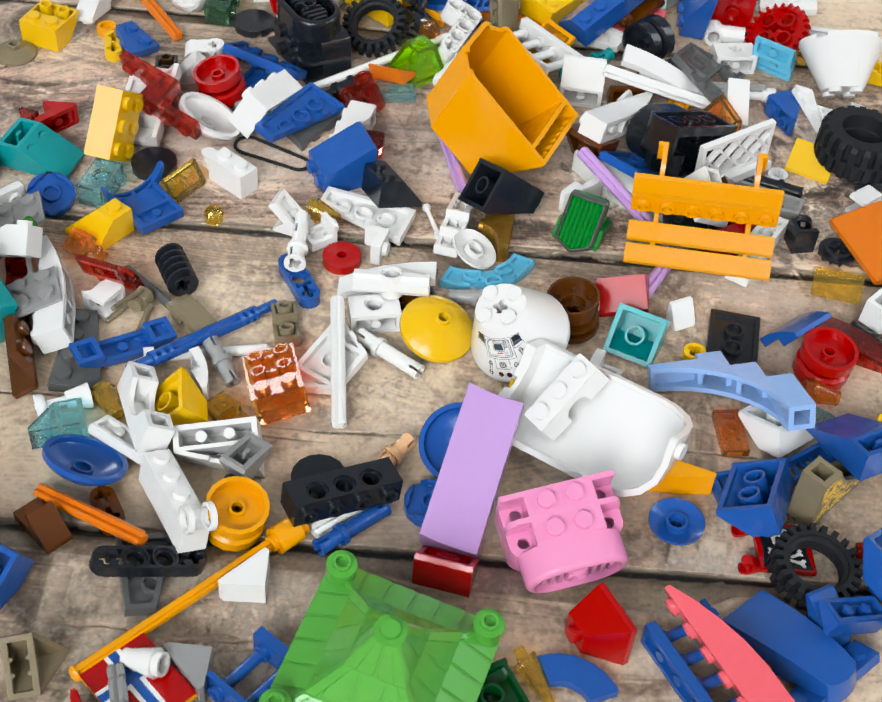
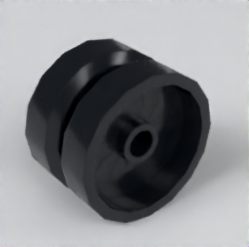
M651 14L625 28L622 36L623 48L625 49L626 45L629 44L663 59L674 50V32L665 18L660 15Z

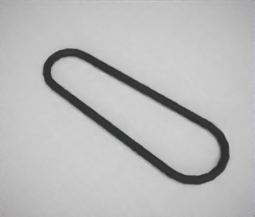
M245 136L237 138L233 143L234 149L240 154L250 156L271 164H275L293 171L307 170L306 166L303 168H295L238 149L237 143L243 139H247ZM250 136L248 138L256 140L273 148H276L280 151L293 155L304 161L309 160L304 156H301L280 146L262 140L258 137Z

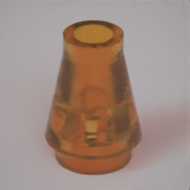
M814 378L803 381V388L816 404L833 406L839 404L841 399L840 391Z

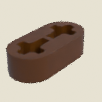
M98 486L90 492L91 506L126 521L124 511L113 488ZM105 498L108 505L103 506L102 501L99 499ZM101 530L102 533L105 534V535H107V536H114V535H111V534H109V533H107V532Z

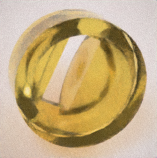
M210 205L205 209L204 220L207 224L219 225L223 222V211L218 205Z

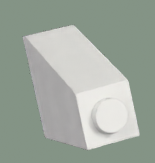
M728 78L723 90L725 94L720 99V102L723 103L721 118L738 126L737 132L748 127L750 80Z

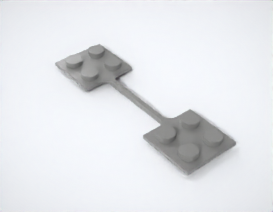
M39 191L26 194L22 198L0 205V227L5 224H17V220H23L26 216H31L37 222V225L46 222ZM25 258L27 275L6 285L7 290L18 304L14 314L17 319L62 301L55 266L34 273L31 258Z

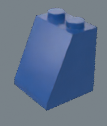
M361 121L355 122L310 149L306 168L308 173L313 175L315 186L320 188L323 194L328 186L345 191L359 189L362 187L365 163H374L377 160V147Z

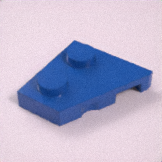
M133 21L116 25L115 34L120 40L121 48L126 51L125 58L127 61L158 52L160 45Z

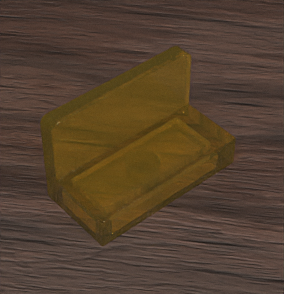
M822 267L813 268L812 277L814 279L811 295L853 304L860 303L865 276Z

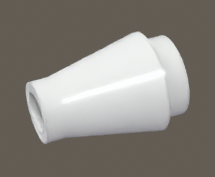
M125 647L120 655V663L124 667H128L150 679L164 677L168 672L170 655L161 647Z

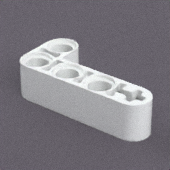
M447 0L441 13V19L452 26L434 56L435 62L442 67L447 62H450L455 54L461 50L473 35L482 19V14L477 9L462 0Z

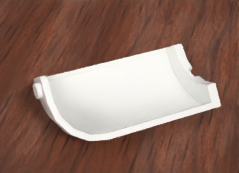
M541 338L527 343L521 361L513 374L517 379L510 388L505 386L498 394L499 396L524 403V409L512 446L574 478L613 469L614 477L611 487L614 495L618 497L643 494L660 483L670 472L677 460L683 459L688 448L686 443L693 428L690 416L679 405L594 363L592 364L609 379V382L592 400L588 397H583L572 405L568 413L572 422L553 441L524 414L577 355Z

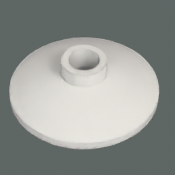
M461 229L455 234L453 239L454 248L460 258L468 265L477 269H488L495 263V249L483 234L473 229Z

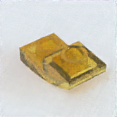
M224 390L207 400V413L213 421L250 417L242 411L241 403Z

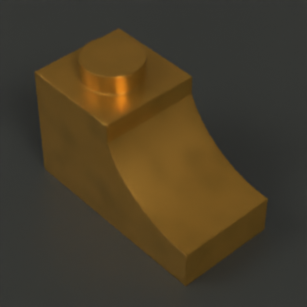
M486 214L485 219L480 218L478 232L482 233L491 242L498 262H505L507 260L515 214Z

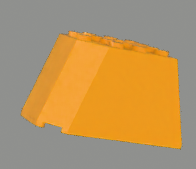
M484 21L468 39L426 97L431 128L470 174L474 171L480 158L509 172L545 166L579 116L511 29L506 26L502 28L491 26V23Z

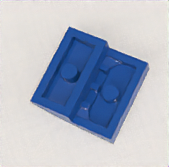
M823 311L804 313L760 338L765 347L778 339L783 346H786L808 333L811 329L818 327L832 316L829 312Z

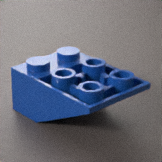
M847 413L817 423L814 428L806 429L859 482L882 474V422Z

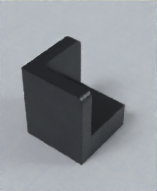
M790 218L783 239L791 254L809 253L814 251L819 230L817 228L800 229L796 219Z

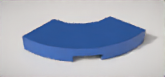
M557 653L537 656L536 663L548 688L561 686L572 689L580 694L586 702H602L618 696L619 690L611 678L599 667L585 659Z

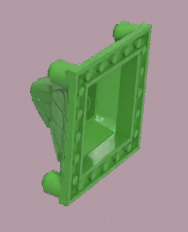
M338 550L331 553L327 558L325 575L307 613L299 626L270 689L265 691L259 699V702H477L506 627L503 616L494 609H482L476 615L470 614L402 585L392 583L377 575L367 573L357 568V559L352 553Z

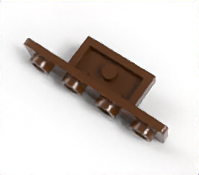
M10 314L3 318L12 396L18 399L37 389L38 379L33 343L30 336L29 315L17 319L13 314Z

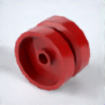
M217 54L200 61L193 70V78L199 93L209 95L227 107L233 106L235 102L243 99L241 95L247 89L239 61L234 56Z
M817 327L811 329L805 335L800 348L794 356L792 363L793 371L799 381L810 389L819 392H834L841 389L846 383L850 372L858 362L859 351L851 337L841 330L832 327Z

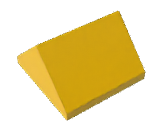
M797 138L784 170L827 185L832 172L829 173L825 170V166L819 164L814 153V143Z

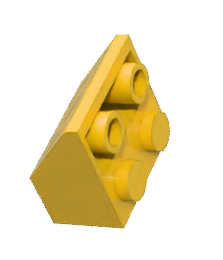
M41 0L19 19L22 40L59 53L71 41L79 10L49 0Z

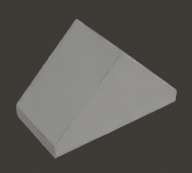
M248 432L220 456L219 462L229 473L253 480L273 445Z
M174 642L164 644L163 650L169 653L170 663L197 692L198 697L195 700L197 702H206L208 694L206 674L211 670L213 671V647Z

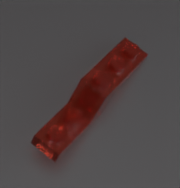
M124 50L119 55L122 69L128 75L138 77L147 85L140 93L143 94L142 110L150 116H156L166 126L171 125L178 129L183 136H190L197 140L202 135L199 121L172 106L182 95L179 80Z

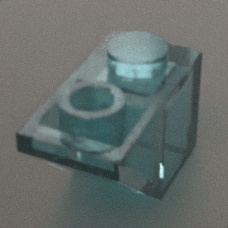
M81 397L53 402L28 427L32 450L43 448L45 441L56 435L76 434L88 436Z

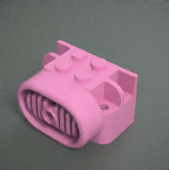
M613 469L498 498L494 522L508 566L513 570L521 571L525 588L529 592L548 593L597 581L620 571L626 566L628 556L620 535L623 527V520L619 510L620 500L619 497L614 495L611 487L614 477Z

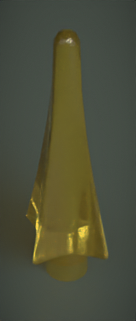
M523 645L515 648L513 653L517 658V664L513 668L527 682L542 702H554L536 652L533 651L528 654Z

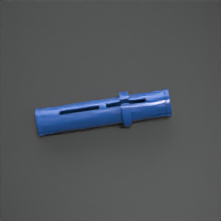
M382 504L370 507L342 524L336 523L332 526V530L312 541L314 550L317 552L321 549L318 555L322 557L339 545H347L352 537L383 518L392 514L390 505L386 504L383 506Z

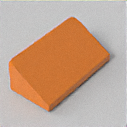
M377 64L368 65L370 76L374 79L404 85L416 76V72Z

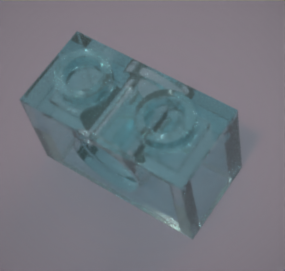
M96 157L76 185L79 204L98 208L107 203L108 200L102 194L100 187L104 186L108 192L116 194L120 187L125 185L126 174L123 170V163Z

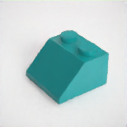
M620 303L602 350L648 367V365L653 364L671 322Z

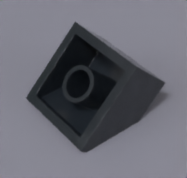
M376 160L374 163H365L361 189L378 208L422 207L421 200L387 162Z

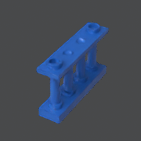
M705 598L700 600L699 603L721 619L719 612L711 607ZM656 621L646 624L640 642L682 702H713L707 691L722 684L717 676L718 672L703 679L696 678L689 666L704 660L699 648L682 655L678 653L672 642L687 636L682 625L665 631L660 628ZM738 696L726 702H736L735 698H737Z
M261 626L253 633L254 653L222 680L212 670L206 674L209 696L215 702H259L261 695L270 689L289 648ZM261 662L270 663L276 671L246 699L233 689Z

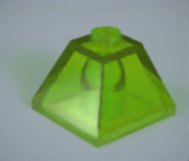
M425 35L407 40L388 64L389 67L416 72V76L406 83L411 89L433 82L435 74L444 68L436 45Z

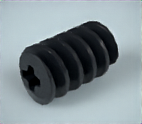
M168 243L162 246L155 255V263L168 291L177 297L185 294L191 295L197 289L199 280L183 247L178 243Z

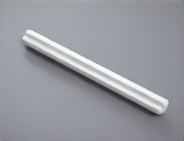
M606 64L603 69V76L717 115L723 110L722 102L718 101L713 105L704 96Z
M334 295L330 298L331 423L334 429H344L347 426L345 302L342 295Z

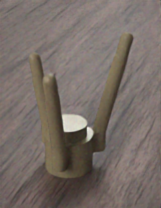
M139 286L134 292L111 306V310L115 312L105 320V323H110L126 309L130 308L134 312L144 311L136 331L140 330L142 323L147 321L150 312L155 308L152 304L154 295L147 287Z

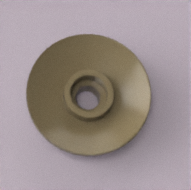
M9 40L0 44L1 65L22 66L30 63L37 56L36 46L29 41Z

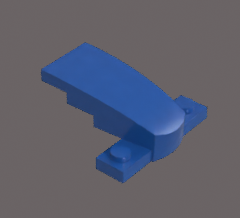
M760 590L722 619L763 660L772 664L774 674L798 685L789 693L795 702H842L853 692L856 682L880 662L879 652L855 639L846 647H841L832 637H825L823 630L803 614L764 590Z

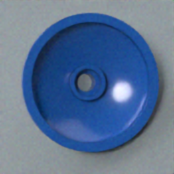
M463 402L451 403L439 408L428 417L421 429L419 453L426 468L437 478Z
M61 434L49 438L43 445L42 457L48 467L63 479L77 485H110L124 478L128 470V461L122 453L93 437L78 434Z

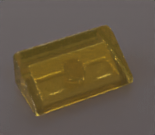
M194 158L160 181L161 187L177 203H180L206 184L205 177Z

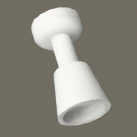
M87 382L65 391L62 397L45 400L42 394L32 395L39 422L49 417L48 411L66 406L68 410L94 408Z

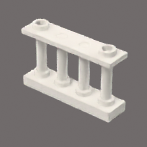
M528 17L521 18L519 30L513 32L518 39L524 41L522 44L527 51L533 48L538 51L534 54L529 53L547 76L549 72L563 68L564 54L583 56ZM548 58L552 63L546 64L542 60Z

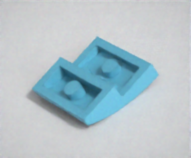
M758 35L752 52L753 55L758 56L756 69L789 82L795 68L796 50Z

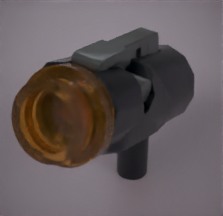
M420 0L417 8L413 6L404 8L409 22L407 24L409 27L407 33L420 39H434L439 34L438 23L425 12L429 0Z

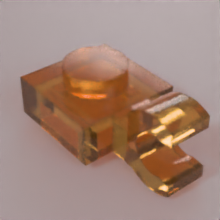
M73 227L61 246L65 251L83 260L90 254L104 262L109 255L103 251L102 247L95 244L97 239L93 235L76 227Z

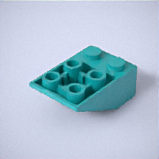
M19 117L0 139V165L34 175L50 171L68 177L86 155L83 150L41 122Z

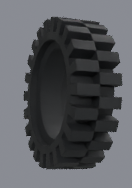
M354 0L351 2L353 8L347 7L346 11L348 14L343 15L345 22H342V26L350 35L352 49L355 52L358 51L359 55L363 56L365 53L368 58H371L372 54H374L375 58H380V52H383L385 56L388 54V49L395 52V45L397 44L400 47L403 44L401 38L406 39V32L409 31L407 24L409 22L399 0H360V3ZM383 10L393 16V26L384 37L369 40L358 34L359 22L367 13Z
M804 523L798 524L796 528L794 526L789 527L787 531L780 535L767 558V562H769L767 573H772L769 578L771 584L779 582L775 588L777 593L780 594L786 591L787 595L784 600L789 603L792 598L796 599L795 608L799 610L806 604L805 594L819 588L809 585L795 573L790 560L791 553L795 550L813 549L829 558L838 572V584L834 588L839 598L853 597L862 583L860 578L863 576V569L859 568L862 562L860 558H854L857 554L856 549L853 547L847 550L846 547L850 542L846 538L839 542L837 537L840 533L835 530L831 536L827 534L828 527L822 525L819 531H817L815 523H810L807 528Z

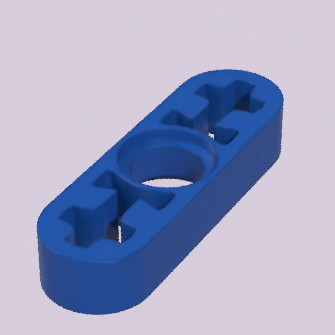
M288 253L281 255L278 259L279 273L298 304L306 309L317 307L320 304V289L306 267L299 272L289 271L284 266V259ZM297 278H302L305 281L302 283H296L293 280Z

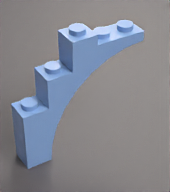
M721 351L695 354V359L648 365V389L653 392L693 391L716 394L748 403L765 411L778 420L787 431L815 427L816 403L792 373L766 376L756 362L730 365Z

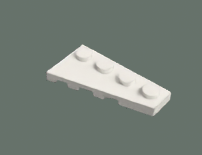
M328 186L320 199V208L365 229L367 224L389 229V241L398 246L401 245L416 217L415 209L408 207L378 208L367 196Z

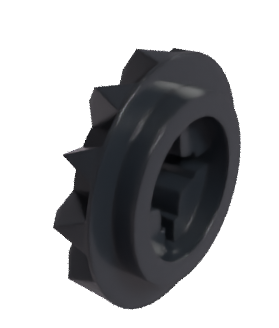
M827 238L819 244L818 254L822 256V261H828L829 265L836 264L840 268L842 264L849 266L855 260L854 256L839 238Z

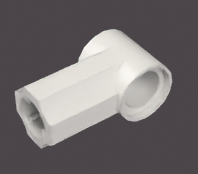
M710 20L705 31V42L710 46L713 43H743L746 29L744 27L722 25L718 20Z

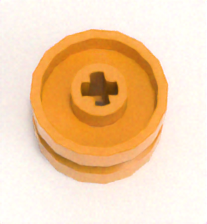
M231 476L215 483L207 493L205 502L212 501L215 504L218 514V526L215 531L209 532L208 540L212 545L224 551L238 552L249 549L259 541L265 530L270 510L267 492L259 483L248 477ZM208 509L209 521L211 522L210 512Z

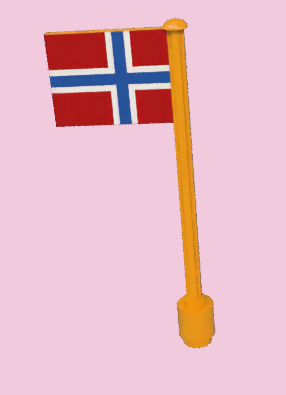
M286 516L266 530L267 537H265V541L74 667L71 665L69 667L70 677L76 682L82 681L99 702H110L107 667L110 664L120 663V655L125 647H156L146 636L147 634L218 588V580L263 548L266 547L269 553L277 551L279 554H283L303 541L310 532L308 524L293 527L288 516ZM171 663L166 675L156 679H150L128 667H124L129 702H191L198 697L197 692Z

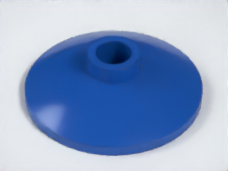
M666 498L656 502L650 509L648 516L650 529L659 539L666 543L677 546L690 545L698 541L704 533V516L689 501L680 498Z

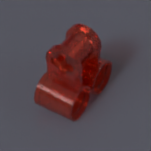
M369 71L357 73L353 79L354 84L340 90L337 96L338 100L345 105V108L348 107L351 100L376 105V112L381 111L386 104L379 86L375 83Z

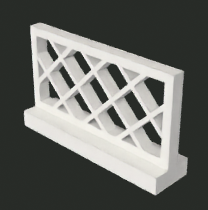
M771 118L700 145L695 171L703 166L708 167L710 165V168L719 170L721 178L726 176L734 182L755 175L759 153L768 154L777 122ZM747 136H749V137L744 141V143L741 145L742 141H743ZM729 143H731V144L726 148V150L723 152V149H724ZM739 146V148H738V149L734 152V154L730 157V155L733 153V151ZM710 150H713V151L707 156V152L710 151ZM721 153L717 160L712 164L714 159ZM769 159L767 162L766 170L770 169L772 162Z

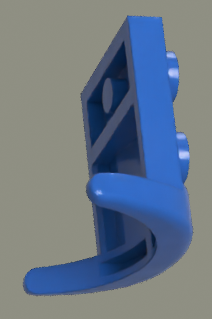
M162 161L157 162L152 174L141 185L128 192L114 194L108 192L104 186L100 187L102 194L108 201L116 198L132 209L134 226L142 235L184 217V209L159 185L164 172V163Z

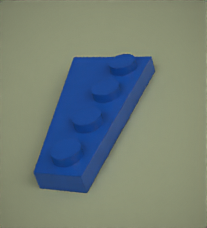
M245 41L229 42L223 45L222 52L234 56L238 61H241V59L247 61V65L251 67L265 68L269 74L273 72L279 73L285 69L296 81L306 78V70L287 61L278 62L279 57L273 54H265L258 47H248L249 43Z
M310 82L256 123L254 131L273 143L343 112L345 105Z

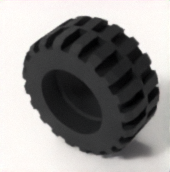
M849 105L846 108L844 106L838 107L827 113L822 120L814 143V153L819 164L825 166V170L829 173L832 172L836 177L840 179L845 178L852 183L854 181L859 182V184H867L868 182L877 184L880 181L882 182V113H879L876 109L871 110L864 106L855 107V105Z

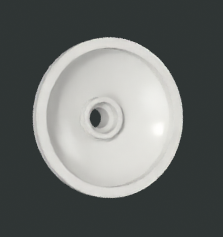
M187 92L181 96L179 100L180 112L196 132L205 137L222 141L238 137L240 131L228 120L233 111L225 104L199 92Z

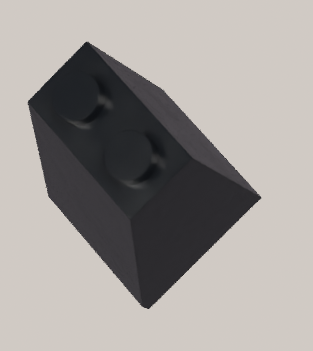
M480 158L458 199L485 214H534L545 192L506 169Z

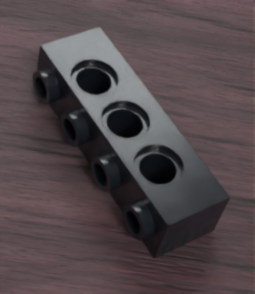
M385 457L283 482L280 503L292 526L296 527L398 501L400 499L403 479L391 459Z

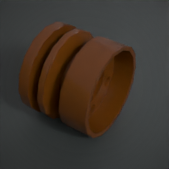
M565 277L551 284L547 294L560 302L570 321L568 344H580L589 341L596 335L599 329V289L594 283L581 277Z

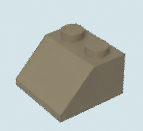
M489 0V22L491 26L499 28L506 26L512 32L519 30L520 20L518 19V11L521 9L520 0Z

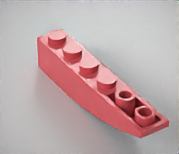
M671 585L665 587L668 599L664 602L674 617L679 615L684 621L681 625L685 633L691 640L696 638L702 646L699 648L701 655L709 665L711 663L716 665L720 671L717 673V676L727 690L732 687L737 694L736 702H795L766 662L731 627L703 605Z

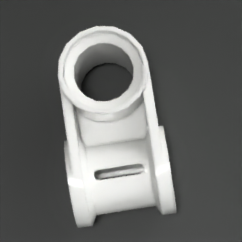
M219 38L189 40L185 44V59L195 50L205 57L223 54L224 41Z

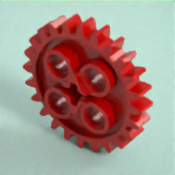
M782 3L779 8L777 4H774L773 9L767 6L765 13L759 11V17H752L754 23H748L750 29L746 30L747 36H745L744 40L746 43H753L754 45L756 37L759 35L791 49L799 50V41L811 35L809 32L811 29L810 20L804 10H801L799 6L794 8L792 3L788 7H786L785 3Z

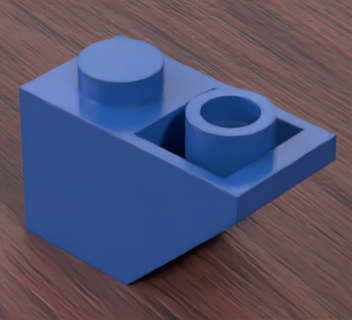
M785 90L768 95L764 113L770 119L773 118L777 122L776 125L789 137L792 136L800 105L790 90Z

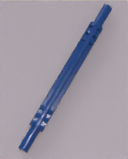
M273 299L257 307L253 305L151 350L146 353L145 357L133 362L153 367L188 352L191 348L203 345L204 340L209 337L212 341V336H218L219 338L259 320L262 315L271 312V303H276L277 300Z

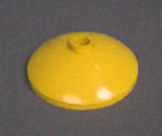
M439 295L420 296L413 299L404 308L399 322L400 333L408 348L419 357L434 363H450L462 358L470 349L473 329L472 321L467 312L453 300Z

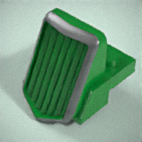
M578 189L573 190L570 193L564 212L557 220L552 237H555L568 252L588 250L596 252L602 246L604 237L611 230L613 221L607 220L610 206L609 200Z

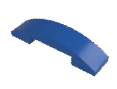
M165 316L142 323L141 329L98 342L94 337L69 343L68 347L79 367L99 368L118 365L143 357V347L154 346V349L177 339V334Z

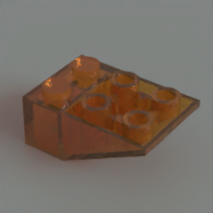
M293 342L278 344L273 348L253 351L248 355L241 356L250 400L261 426L312 411Z

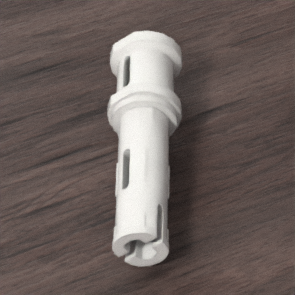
M305 210L296 212L292 239L286 246L288 255L284 259V266L292 272H299L306 267L305 256L308 253L306 239L311 217Z

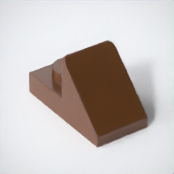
M37 497L13 512L15 520L47 555L73 539L65 522L51 501L44 504Z

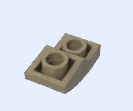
M188 294L165 304L178 325L184 323L190 333L216 322L212 315Z
M281 300L271 303L275 347L301 345L296 301Z

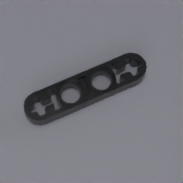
M104 545L94 549L89 560V568L95 575L101 577H195L202 573L207 563V555L202 549L177 553L175 546ZM136 557L142 564L140 566L131 565L126 558ZM165 557L170 561L171 565L163 566L157 562L156 558Z

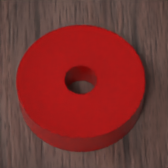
M349 242L331 243L323 250V266L333 274H351L354 272V269H359L361 265V251L356 245Z

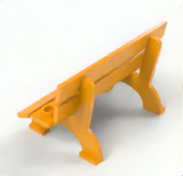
M659 141L657 158L662 159L660 175L635 172L631 209L641 212H655L653 222L629 219L626 240L649 242L650 245L626 242L623 262L769 281L772 261L747 257V255L772 258L774 237L750 234L751 224L760 225L761 227H777L784 190L759 188L761 173L766 171L769 154L759 153L753 187L665 176L669 142ZM659 213L745 224V232L743 234L658 223ZM655 243H657V244H664V245H672V246H680V247L703 249V250L727 252V253H734V254H742V255H741V257H740V256H733V255H725V254H717V253H709V252H702V251L678 249V248H671V247L655 246Z

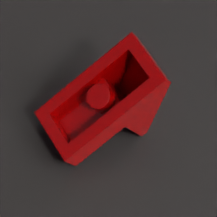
M43 101L44 113L33 118L34 121L41 122L56 133L79 123L77 104L74 102Z

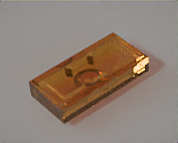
M739 409L712 411L711 417L722 457L749 456L750 447L743 423L738 416Z

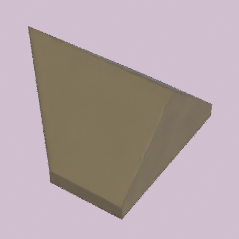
M33 631L1 636L0 649L8 701L41 696L70 652V649Z

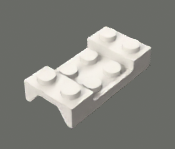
M135 58L125 88L127 91L143 94V109L139 113V129L133 144L151 147L160 146L165 130L163 123L172 94L177 92L182 76L178 63H174L169 69L152 67L143 59Z

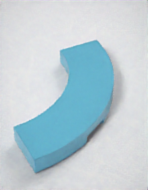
M513 253L508 260L495 266L493 270L485 272L449 266L439 280V287L452 290L471 289V287L484 289L488 285L495 286L498 284L514 285L531 273L536 261Z

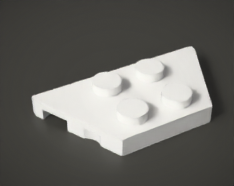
M345 323L347 384L368 360V355L362 344L358 343L354 332L350 331ZM331 325L279 382L281 390L331 395Z

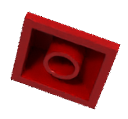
M603 582L598 584L568 613L565 635L571 644H575L582 654L620 665L628 663L637 628Z

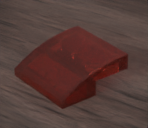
M77 254L74 257L84 273L96 276L99 281L110 280L120 283L124 288L133 291L139 286H144L138 275L126 267L82 254Z

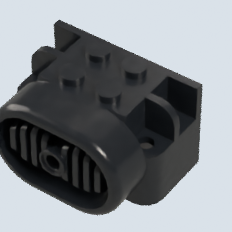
M277 0V15L275 20L271 22V29L275 35L268 37V42L285 61L307 71L306 78L303 80L306 85L351 69V38L347 30L341 25V11L333 0Z
M653 103L643 106L630 120L626 131V144L632 153L645 159V163L651 171L659 172L662 159L657 158L659 141L669 142L665 176L685 178L695 171L700 145L736 132L738 126L707 111L686 110L674 103ZM729 143V144L723 149V152L726 150V148H727L731 143ZM713 150L708 151V152H707V156H708ZM721 153L714 159L712 164L717 160Z

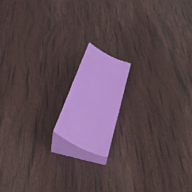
M469 383L419 533L422 545L478 558L524 409V403L496 395Z

